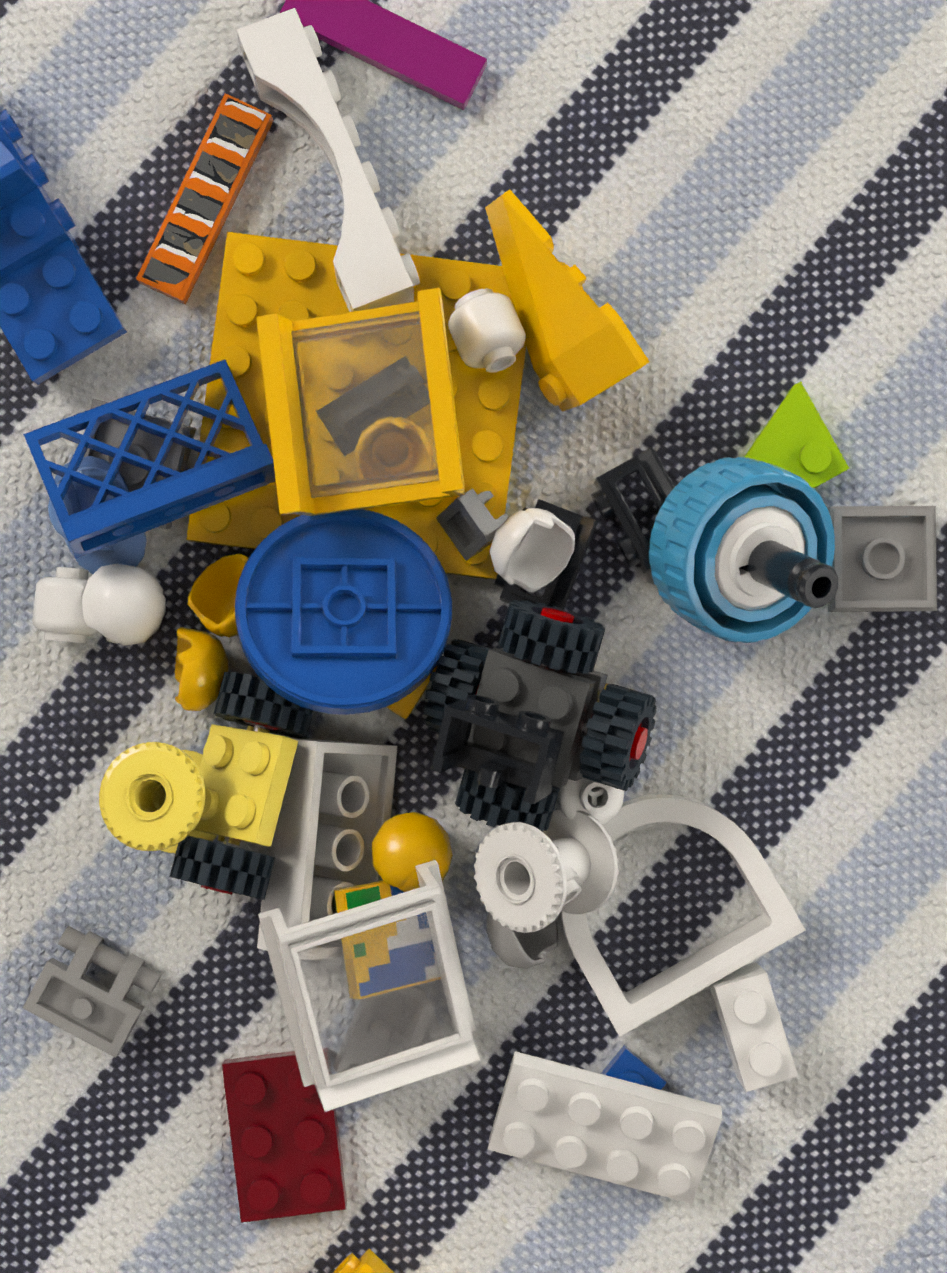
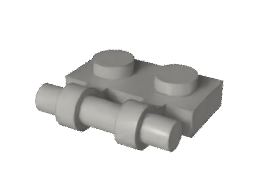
M68 926L62 934L58 945L75 953L72 961L67 966L54 958L48 960L23 1009L116 1058L121 1053L144 1009L143 1005L127 997L131 987L134 984L152 993L161 975L145 967L144 959L132 953L127 957L104 945V938L89 931L85 935ZM91 963L117 975L111 988L85 975Z

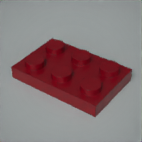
M322 1047L328 1073L332 1075L328 1047ZM289 1051L224 1060L222 1070L241 1223L346 1210L347 1195L336 1109L325 1112L315 1084L304 1087L295 1052Z

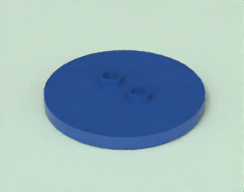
M358 509L314 516L301 515L284 523L270 533L257 546L243 568L236 590L235 619L239 640L248 662L256 674L277 694L294 704L317 712L338 715L361 714L387 707L401 700L418 688L432 673L448 641L452 621V597L449 582L440 561L419 535L404 524L386 515L370 510Z

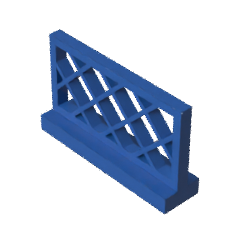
M226 360L216 362L23 434L75 559L275 482L273 458L267 445L263 444ZM221 379L227 395L220 410L193 401L199 386ZM187 391L184 397L178 395L182 392ZM163 400L179 406L170 429L143 420L150 404ZM231 405L233 406L237 417L228 414ZM136 410V413H135L134 416L131 415V414H128L129 412H132V411ZM188 410L215 420L205 443L178 433ZM114 419L129 425L119 449L93 439L100 423ZM223 424L244 431L250 444L249 447L233 453L213 447ZM86 429L83 435L77 433L78 431ZM138 429L165 439L154 462L128 452ZM59 438H64L78 444L68 468L46 460L40 446ZM173 442L200 452L194 468L178 472L163 466ZM88 448L114 458L103 482L77 472ZM208 456L215 458V460L206 463ZM123 462L149 471L142 488L128 492L113 486V482ZM52 473L63 477L58 487ZM158 475L165 477V479L156 482ZM72 481L98 490V494L90 508L71 515L68 514L63 500ZM107 495L116 497L111 500L105 501Z

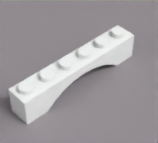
M293 8L236 29L242 57L260 100L282 111L304 128L324 151L338 177L344 199V215L341 238L333 264L336 282L349 312L414 302L413 286L420 284L416 267L409 253L400 256L394 239L400 237L397 223L389 207L380 209L374 193L380 191L377 176L370 161L361 163L355 147L361 146L357 129L351 116L341 117L336 102L341 101L340 91L332 71L322 72L317 61V57L322 56V51L312 25L303 27L296 9Z

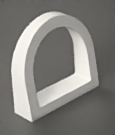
M663 794L637 797L623 802L618 814L602 826L607 829V833L613 839L612 842L634 828L660 822L680 823L706 832L717 839L727 850L760 906L762 913L759 917L630 991L624 992L621 990L592 939L586 913L576 915L561 911V923L568 944L619 1037L806 931L751 839L726 816L714 808L690 798Z

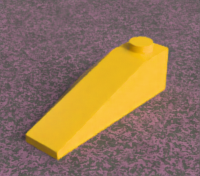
M510 189L485 207L515 310L526 333L525 343L534 371L540 378L538 381L540 390L551 404L559 406L562 412L580 406L650 362L613 307L607 302L599 308L584 291L582 285L587 277L576 265L569 267L567 264L559 262L552 254L554 244L551 236Z

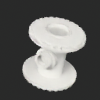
M560 809L553 811L549 829L547 831L543 830V832L532 825L522 822L500 825L485 836L476 853L474 879L477 882L476 890L480 893V900L486 906V911L490 912L493 919L501 923L503 927L523 933L535 932L547 927L557 918L561 911L576 915L594 911L609 899L617 883L619 860L616 856V847L612 843L613 839L598 819L584 811H576L574 819L566 817Z

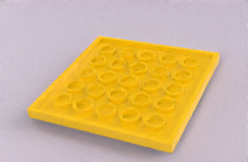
M227 232L210 365L226 360L263 444L267 445L273 458L256 317L277 313L290 321L348 313L349 310L336 282L333 264L338 245ZM410 255L420 280V284L413 286L414 302L418 301L417 291L438 287L441 289L464 478V493L472 488L477 495L484 491H491L494 496L485 506L493 518L498 519L506 511L526 343L524 342L523 347L515 355L516 361L511 366L502 371L490 373L485 368H472L464 363L452 338L448 323L451 314L455 311L456 302L464 295L475 290L491 289L494 293L508 296L513 303L503 266ZM421 325L300 344L317 486L360 480L359 473L356 470L354 452L344 457L317 414L318 410L405 356L412 365H415L428 390ZM221 379L207 383L204 405L220 410L227 395ZM429 404L406 419L411 420L427 433L436 453L431 406ZM231 405L228 414L237 417L235 410ZM205 416L202 417L200 442L205 443L215 420ZM225 424L222 425L213 447L229 453L250 446L244 431ZM208 456L206 463L215 460V458ZM436 457V470H438L437 457ZM275 479V482L190 514L186 540L255 550L275 529L301 515L294 513L281 515L279 513ZM459 496L364 509L395 519L419 535L435 553L445 574L496 580L498 573L494 570L490 555L492 543L480 553L465 561L436 519Z

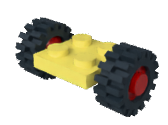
M237 672L224 673L213 714L224 720L247 726V730L211 724L199 768L205 786V804L201 818L194 828L197 831L218 835L217 840L224 843L187 836L178 843L169 877L201 885L202 888L230 895L236 893L265 900L275 857L234 847V845L240 846V842L245 841L271 847L298 745L297 740L285 736L307 738L313 710L288 701L266 685L261 678L245 673L244 675Z

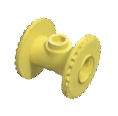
M146 742L132 746L117 756L106 770L99 792L101 815L112 835L123 844L137 850H161L175 854L178 843L187 836L213 841L218 835L194 830L201 818L205 804V786L199 770L203 754L190 750H181L166 743Z

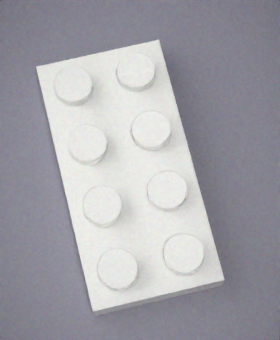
M515 1051L491 1130L488 1150L692 1204L722 1121V1106Z

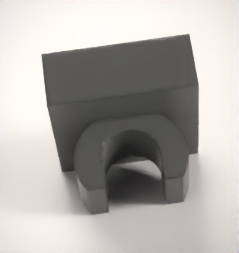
M472 488L465 495L457 497L436 517L465 561L477 555L492 543L496 530L508 518V515L504 514L498 519H494L486 508L485 504L494 496L491 491H484L477 495Z

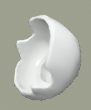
M528 508L525 511H518L508 517L495 532L490 548L494 570L510 585L517 584L528 592L537 591L553 582L566 568L574 552L575 534L569 526L547 510Z
M123 564L101 566L87 581L82 596L83 618L88 627L100 632L107 638L108 642L120 643L123 646L145 643L159 629L166 612V598L163 595V588L149 572L139 567Z

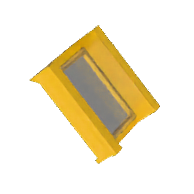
M439 287L417 291V302L290 321L277 313L256 317L279 513L281 515L294 513L314 516L465 495L442 294Z

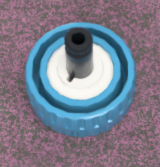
M727 457L707 463L688 474L667 496L656 516L650 537L649 563L652 578L658 588L659 595L678 616L712 636L734 643H754L770 639L794 626L811 608H820L828 604L834 598L838 589L839 579L836 571L832 568L835 535L828 508L816 489L810 487L806 480L781 467L746 457L735 459Z

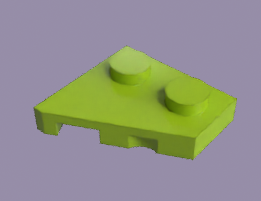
M801 381L790 388L784 400L757 436L755 442L743 456L781 467L806 480L812 488H816L850 469Z

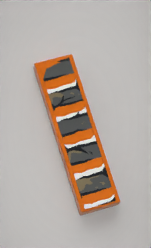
M226 93L224 94L136 277L140 284L186 305L274 120L271 114Z

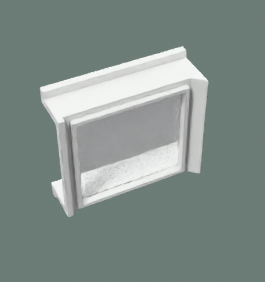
M436 860L415 866L420 888L287 928L280 908L258 914L303 1085L306 1087L315 1084L325 1112L480 1061L472 1036V1032L476 1031L439 865Z

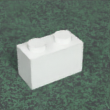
M755 962L745 965L711 984L709 987L735 1074L745 1091L749 1092L798 1077L767 972Z

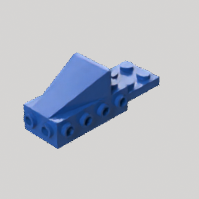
M4 109L0 112V327L31 380L39 385L124 335L127 331L69 232L70 229L76 226L72 217L59 198L51 201L43 188V185L50 182L46 173L33 154L26 157L16 142L23 138V135L9 112Z

